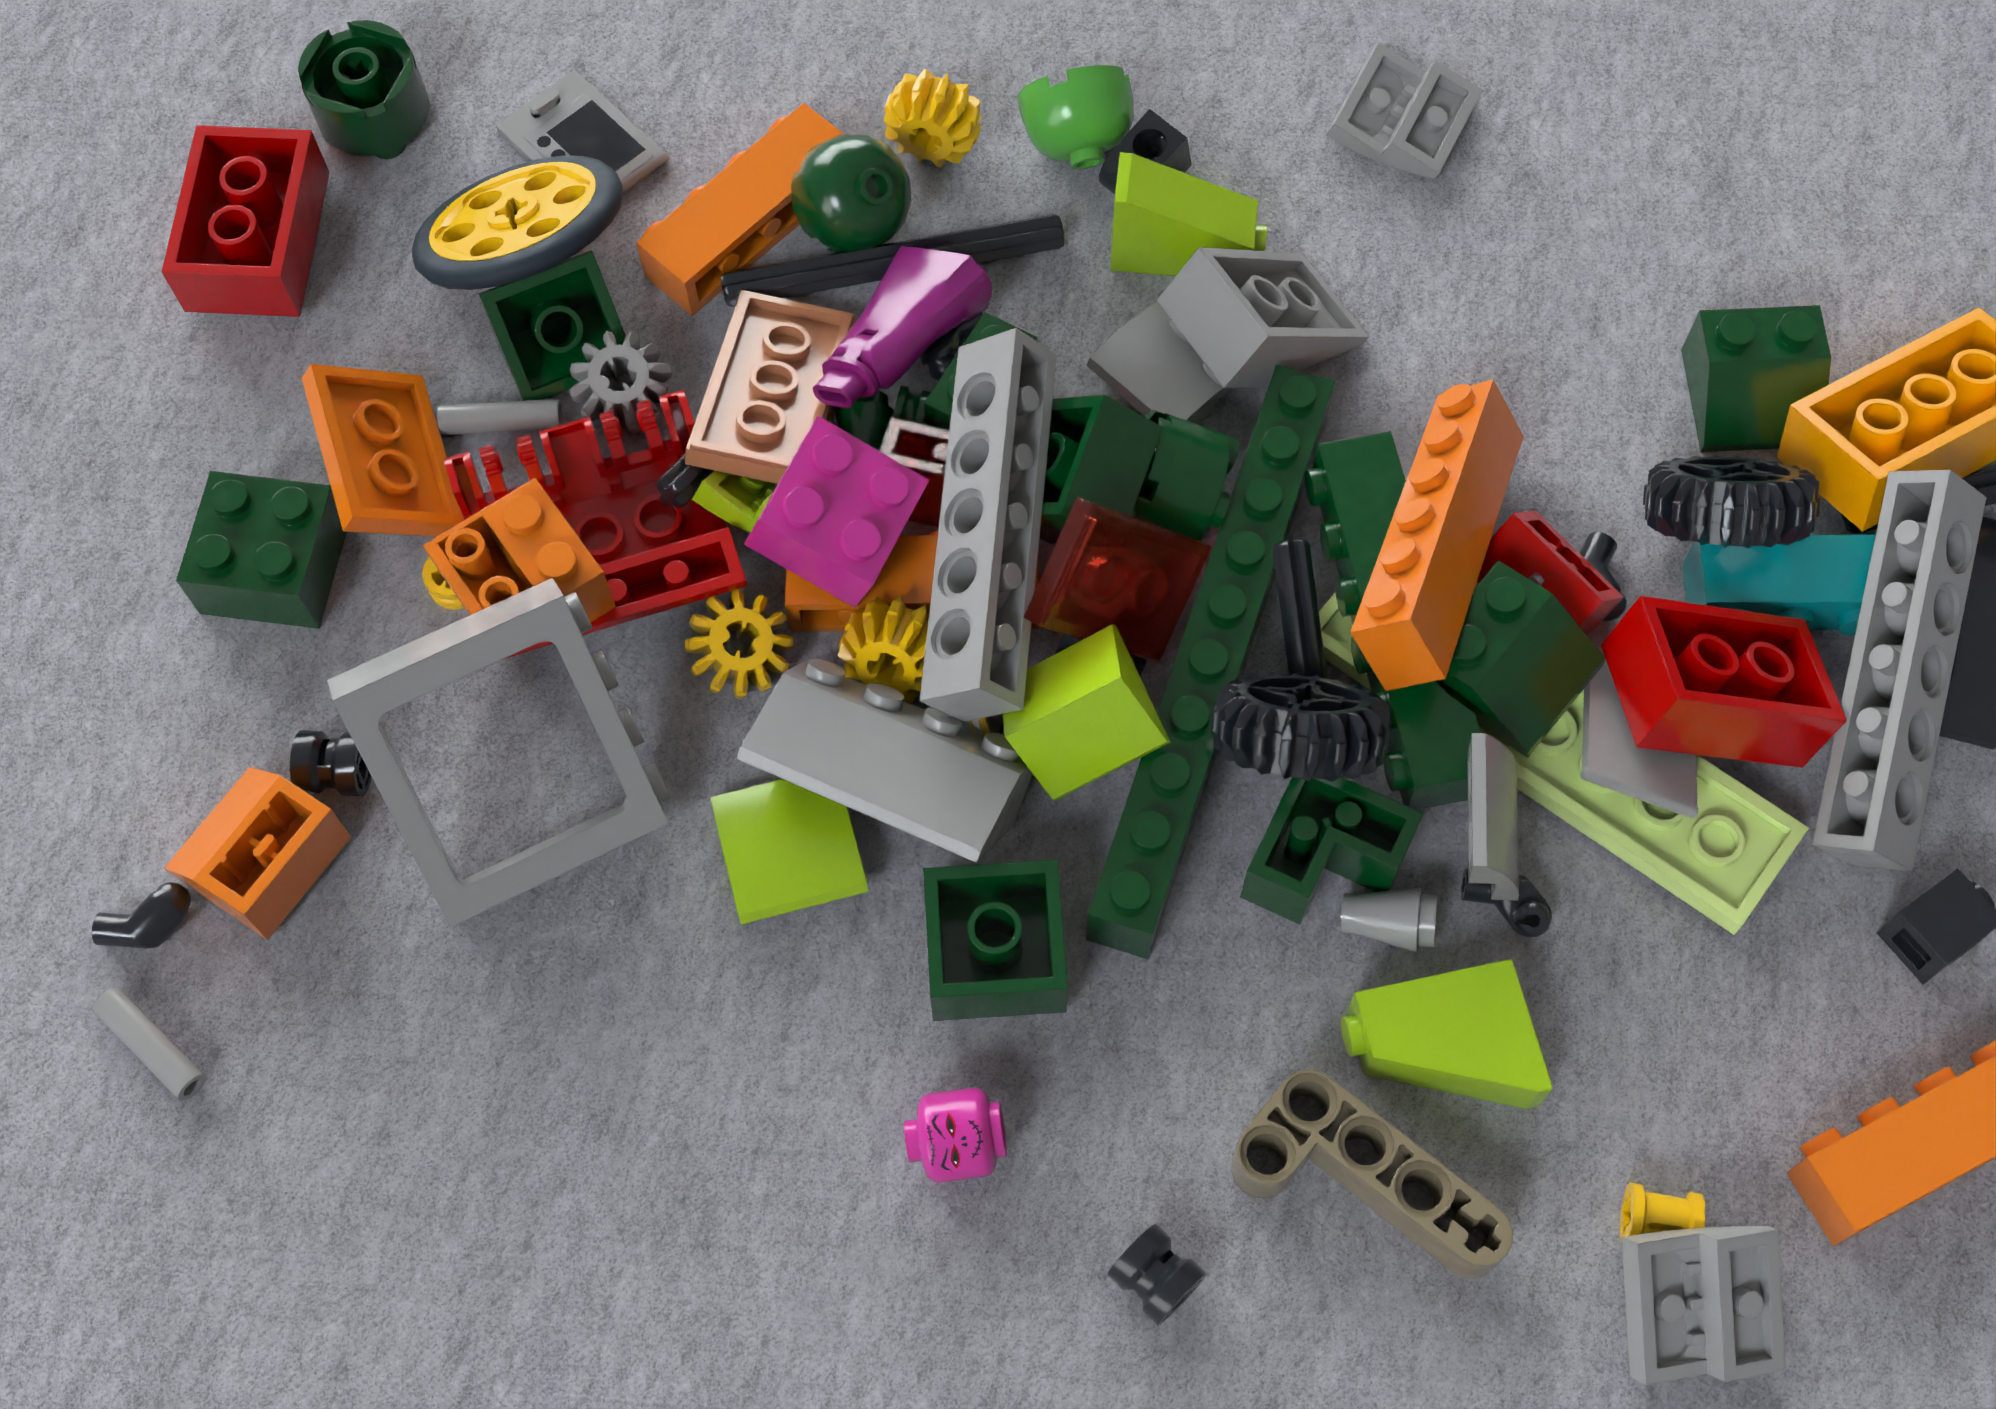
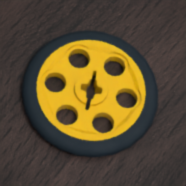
M555 156L536 159L486 176L442 203L424 221L415 235L412 246V258L415 269L432 284L447 289L459 290L497 287L538 274L572 257L598 238L612 223L621 207L623 185L618 174L601 160L585 156Z

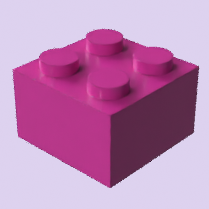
M817 415L744 545L855 608L876 581L929 480Z

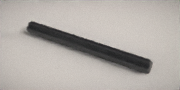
M1052 214L878 245L872 249L843 251L725 272L721 275V285L727 306L736 307L741 290L786 298L881 281L901 246L970 255L976 263H983L1060 249L1064 246L1065 235L1059 215Z

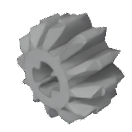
M606 331L603 334L605 348L599 350L593 344L584 343L582 351L588 362L571 364V375L579 382L570 388V394L574 402L585 403L581 410L583 418L590 417L591 422L596 421L600 418V413L612 410L614 416L619 421L625 420L629 432L636 434L639 432L636 403L650 400L656 421H658L660 413L654 403H660L659 396L671 393V389L663 384L672 377L671 368L668 363L658 362L661 353L655 343L648 344L640 349L639 336L631 331L625 337L623 345H617L613 333ZM618 375H630L632 386L629 387L626 383H623V391H613L610 380L614 379L619 383Z

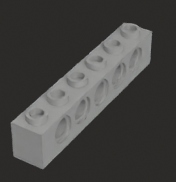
M1017 328L975 341L958 349L920 702L963 722L1023 710L1057 354Z
M1951 470L1893 471L1888 473L1841 702L1847 722L1834 736L1812 843L1813 846L1850 865L1903 871L1913 870L1986 497Z

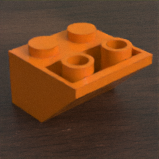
M536 478L423 545L425 552L469 615L551 578L554 579L564 597L576 592L590 623L616 607L603 570Z
M249 767L164 869L268 940L351 839V835L331 808L281 775Z

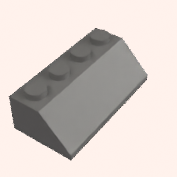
M805 660L782 674L742 742L736 759L976 863L1013 827L1032 772L1007 741L1005 735L986 733L983 736L962 727L963 721L938 709L927 708L923 710L904 702V695L892 687L878 683H870L866 686L845 677L846 671L841 666L827 660Z

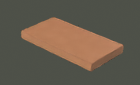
M741 290L686 447L685 464L778 484L817 415L827 421L829 419L832 405L819 401L813 393V386L824 376L822 364L832 356L842 339L856 323V314Z

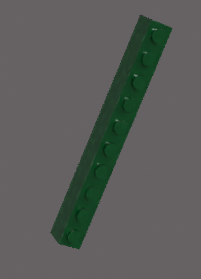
M1277 364L1275 366L1230 497L1226 516L1219 529L1157 710V714L1171 743L1141 757L1088 912L1086 940L1149 960L1218 751L1213 747L1214 732L1211 731L1214 704L1217 703L1219 688L1227 685L1230 681L1242 678L1276 574L1272 549L1274 544L1287 541L1305 486V471L1311 468L1317 445L1327 420L1335 384L1334 380Z

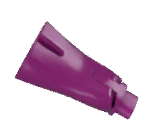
M901 246L859 319L842 339L832 356L822 364L824 376L813 386L815 397L827 405L849 408L859 397H870L878 393L879 388L889 389L935 341L988 309L989 301L992 297V282L985 270L970 255Z

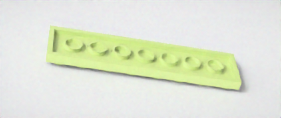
M1334 593L1319 611L1325 660L1371 690L1367 673L1358 674L1354 666L1351 652L1352 635L1350 631L1353 626L1351 616L1342 617L1337 605L1336 593ZM1584 689L1528 758L1480 728L1481 733H1486L1497 739L1512 752L1517 764V789L1733 935L1745 923L1809 829V827L1699 755H1696L1698 814L1695 818L1681 815L1581 779Z

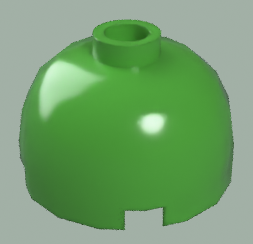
M1109 65L1076 67L1066 70L1067 81L1050 86L1047 75L1023 87L1017 97L1021 118L1030 141L1045 156L1057 161H1070L1072 169H1088L1103 164L1105 162L1104 154L1112 151L1131 129L1134 119V99L1129 74L1124 76V71L1121 67Z

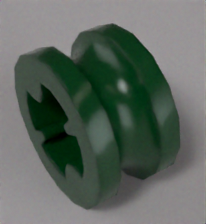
M900 386L889 438L897 440L900 435H907L910 437L911 443L919 445L925 423L924 402L930 395V391L923 390L921 394L913 395L909 392L908 386Z

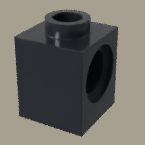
M1957 868L1898 912L1877 934L1921 984L1924 985L1996 929V909L1988 892L1979 884L1969 881Z

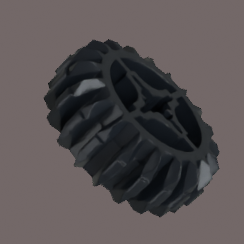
M1713 455V457L1692 456L1687 459L1674 458L1671 461H1663L1649 470L1648 484L1644 485L1643 494L1645 520H1647L1649 527L1664 536L1676 537L1680 541H1695L1701 545L1715 544L1721 545L1724 548L1728 546H1742L1748 549L1751 546L1771 548L1776 544L1790 545L1810 537V533L1814 532L1815 520L1820 514L1821 496H1818L1820 481L1808 470H1803L1797 465H1784L1781 461H1765L1760 458L1750 459L1738 456L1720 457Z
M1270 673L1268 676L1252 674L1245 679L1237 678L1219 688L1217 703L1214 704L1211 731L1214 732L1213 747L1220 751L1222 757L1228 761H1235V764L1241 768H1254L1261 775L1271 773L1280 775L1283 779L1294 777L1303 778L1308 782L1311 779H1325L1333 782L1339 777L1355 779L1361 774L1368 775L1375 772L1377 767L1385 764L1386 751L1390 749L1392 721L1390 720V705L1382 700L1374 691H1365L1360 685H1348L1340 679L1328 680L1320 678L1318 675L1309 677L1300 676L1296 673L1292 675Z

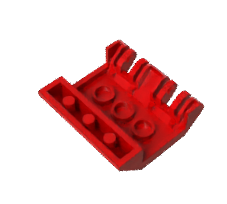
M684 390L658 397L670 435V439L662 441L650 400L636 403L638 408L636 416L641 431L645 432L649 449L629 455L625 453L621 440L623 437L622 429L618 418L614 416L612 410L599 414L612 455L607 458L602 457L590 417L539 431L552 472L545 476L531 435L517 437L518 445L516 449L521 464L526 468L529 481L534 478L537 479L601 567L616 605L615 608L592 621V629L581 633L582 635L747 586L734 541L725 520L712 514L693 500L682 508H676L672 504H663L659 499L661 494L656 488V482L686 453V447L695 424ZM493 445L479 448L482 464L491 488L490 492L484 493L470 451L444 458L451 489L464 520L519 488H507L503 476V465L499 453L494 450ZM537 643L506 658L546 647L553 643Z

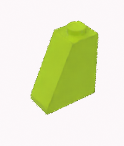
M1120 152L1114 200L1110 271L1177 276L1199 247L1265 251L1267 225L1256 224L1258 200L1133 153Z
M1512 959L1354 992L1346 1011L1347 1016L1340 1019L1341 1033L1346 1051L1350 1057L1359 1056L1365 1076L1524 1109L1540 1106L1553 1090Z

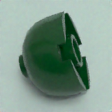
M838 135L811 147L805 154L807 157L803 160L799 172L794 174L791 192L795 215L802 230L811 239L817 238L823 245L830 247L828 250L835 253L872 249L888 242L904 225L912 202L910 178L901 158L886 143L868 135Z

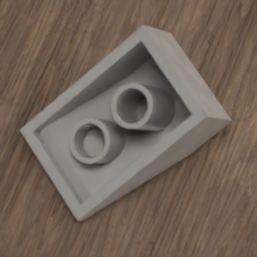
M1199 247L1157 299L1158 303L1171 318L1170 326L1180 338L1191 344L1204 361L1203 368L1206 374L1215 383L1223 386V388L1262 387L1270 383L1276 364L1301 371L1362 346L1369 338L1302 253Z

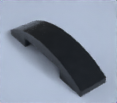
M1983 517L1939 736L1995 749L1996 520Z

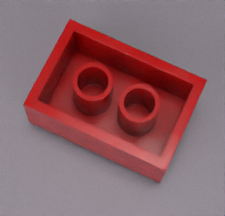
M196 125L162 267V274L184 312L300 317L330 174L312 130Z
M1640 596L1601 644L1637 748L1803 768L1847 722L1804 619Z

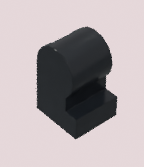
M1149 109L1106 158L1099 173V182L1115 195L1120 152L1133 153L1185 173L1191 167L1188 138Z

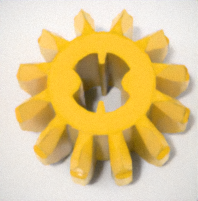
M924 69L919 77L905 74L902 81L895 86L893 94H889L884 108L886 112L883 119L886 125L885 137L891 141L898 142V153H911L916 156L918 164L923 159L931 160L939 168L943 166L946 160L952 163H960L964 155L971 151L972 145L976 144L980 134V122L982 119L980 116L981 101L969 95V84H954L949 81L948 73L942 78L935 77L927 69Z
M736 589L730 595V610L726 609L720 599L713 596L706 601L707 611L712 619L700 614L692 615L689 626L703 636L686 639L684 651L691 654L706 655L692 665L691 672L697 677L713 669L717 674L711 681L709 687L711 692L718 694L723 688L726 679H733L735 698L743 699L748 691V677H750L756 688L761 692H765L772 686L770 677L765 669L783 674L788 668V662L775 652L790 649L793 646V637L786 634L772 633L784 624L786 616L780 611L765 619L761 613L767 605L768 598L764 595H758L751 609L744 608L742 590ZM730 631H737L738 638L744 632L753 640L747 650L748 657L740 658L739 650L734 656L725 650L724 647L730 638Z
M901 595L892 601L890 606L875 596L865 609L857 608L856 612L852 613L844 628L846 632H844L838 645V657L845 661V677L861 680V683L866 686L870 683H878L892 687L904 695L903 700L909 704L916 697H919L928 621L925 620L927 616L926 604L916 610L906 608Z

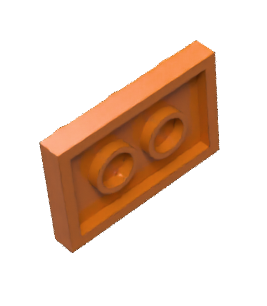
M310 364L301 379L342 530L346 532L437 537L464 521V517L451 489L444 463V458H447L423 375Z

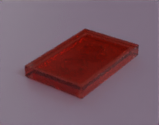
M1077 496L1024 618L1039 627L1082 639L1113 624L1116 625L1128 652L1160 661L1207 559L1211 546L1194 537Z

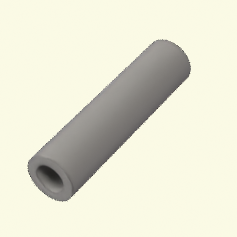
M560 399L439 405L437 409V422L441 435L545 430L563 424V411Z
M111 988L97 998L92 1007L93 1012L178 1100L184 1101L191 1098L203 1087L206 1076L120 988Z

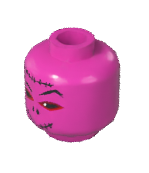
M979 1088L928 1093L919 1100L917 1119L904 1122L905 1143L909 1162L922 1161L926 1175L933 1182L942 1183L989 1176L995 1170L997 1158L1007 1157V1142L1001 1103H990L986 1093Z

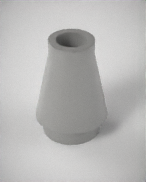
M1423 887L1362 894L1344 893L1341 932L1355 933L1416 953L1419 946L1435 948L1439 895L1423 893Z

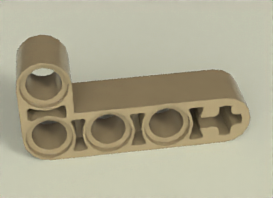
M1304 1069L1294 1072L1281 1084L1242 1133L1232 1157L1231 1173L1236 1185L1242 1192L1251 1197L1262 1199L1274 1197L1281 1193L1309 1159L1448 1270L1463 1278L1475 1279L1487 1275L1504 1259L1513 1244L1512 1226L1509 1218L1500 1208L1335 1080L1318 1070ZM1299 1095L1310 1096L1321 1105L1324 1113L1323 1117L1313 1122L1303 1121L1291 1111L1289 1100ZM1353 1138H1362L1369 1141L1376 1148L1379 1156L1378 1163L1365 1166L1352 1161L1345 1150V1142ZM1256 1147L1270 1148L1280 1157L1282 1170L1272 1175L1261 1174L1255 1171L1248 1162L1247 1152ZM1414 1181L1427 1186L1434 1197V1208L1424 1211L1411 1207L1402 1195V1184ZM1451 1206L1458 1212L1442 1231L1436 1224ZM1475 1228L1486 1236L1482 1242V1247L1476 1253L1470 1251L1464 1245L1469 1234Z

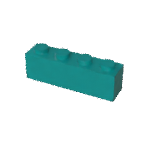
M1810 535V537L1790 545L1776 544L1771 548L1751 546L1749 549L1742 546H1728L1724 548L1721 545H1701L1699 542H1694L1683 561L1687 603L1804 619L1809 631L1839 630L1843 635L1855 636L1876 535Z

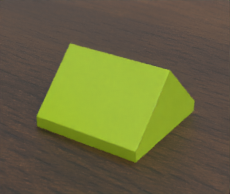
M1113 624L1027 669L1023 710L1003 714L1005 738L1052 800L1056 801L1171 743L1116 625Z

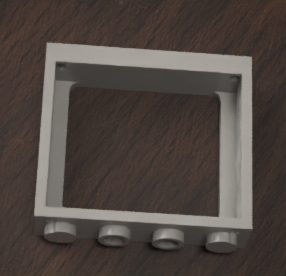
M553 578L327 680L332 700L450 928L668 824L659 803L670 797L654 762L642 767L634 749L635 746L645 742L640 729L628 707L619 711L616 710L608 693L609 690L619 686L612 668L602 650L592 655L590 654L581 634L592 629L584 607L576 592L564 597ZM542 641L552 642L556 645L619 779L625 793V801L623 804L472 876L460 879L379 719L390 710Z

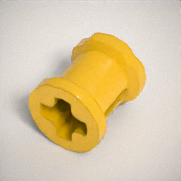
M1629 1182L1624 1191L1620 1211L1619 1228L1621 1243L1622 1237L1705 1228V1200L1703 1195L1691 1191L1685 1197L1646 1192L1641 1183Z

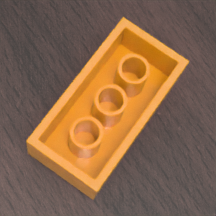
M1977 308L1791 404L1777 458L1785 465H1797L1799 468L1808 470L1815 475L1816 479L1820 481L1818 493L1862 532L1879 522L1889 472L1951 470L1959 477L1964 478L1995 461L1996 320L1981 308Z

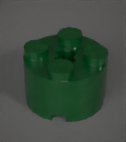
M371 20L347 22L349 29L331 35L329 29L320 33L303 51L298 65V72L304 95L323 138L339 150L354 155H375L380 159L386 160L399 156L404 151L405 144L421 130L429 111V98L414 55L405 39L393 27Z
M1151 410L1146 414L1145 418L1160 425L1163 429L1152 456L1149 473L1144 478L1134 506V521L1127 532L1181 551L1194 552L1200 544L1206 527L1219 528L1226 516L1230 503V494L1222 491L1226 474L1231 471L1239 451V440L1182 418Z

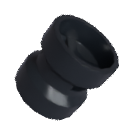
M300 730L296 734L290 754L291 783L308 794H320L325 788L336 789L343 796H364L367 793L372 776L349 732H344L339 738H328L323 731Z
M1154 1224L1125 1250L1110 1268L1107 1275L1122 1290L1134 1289L1143 1300V1311L1159 1326L1189 1298L1207 1274L1192 1259H1181L1177 1254H1174L1171 1251V1238L1157 1224Z

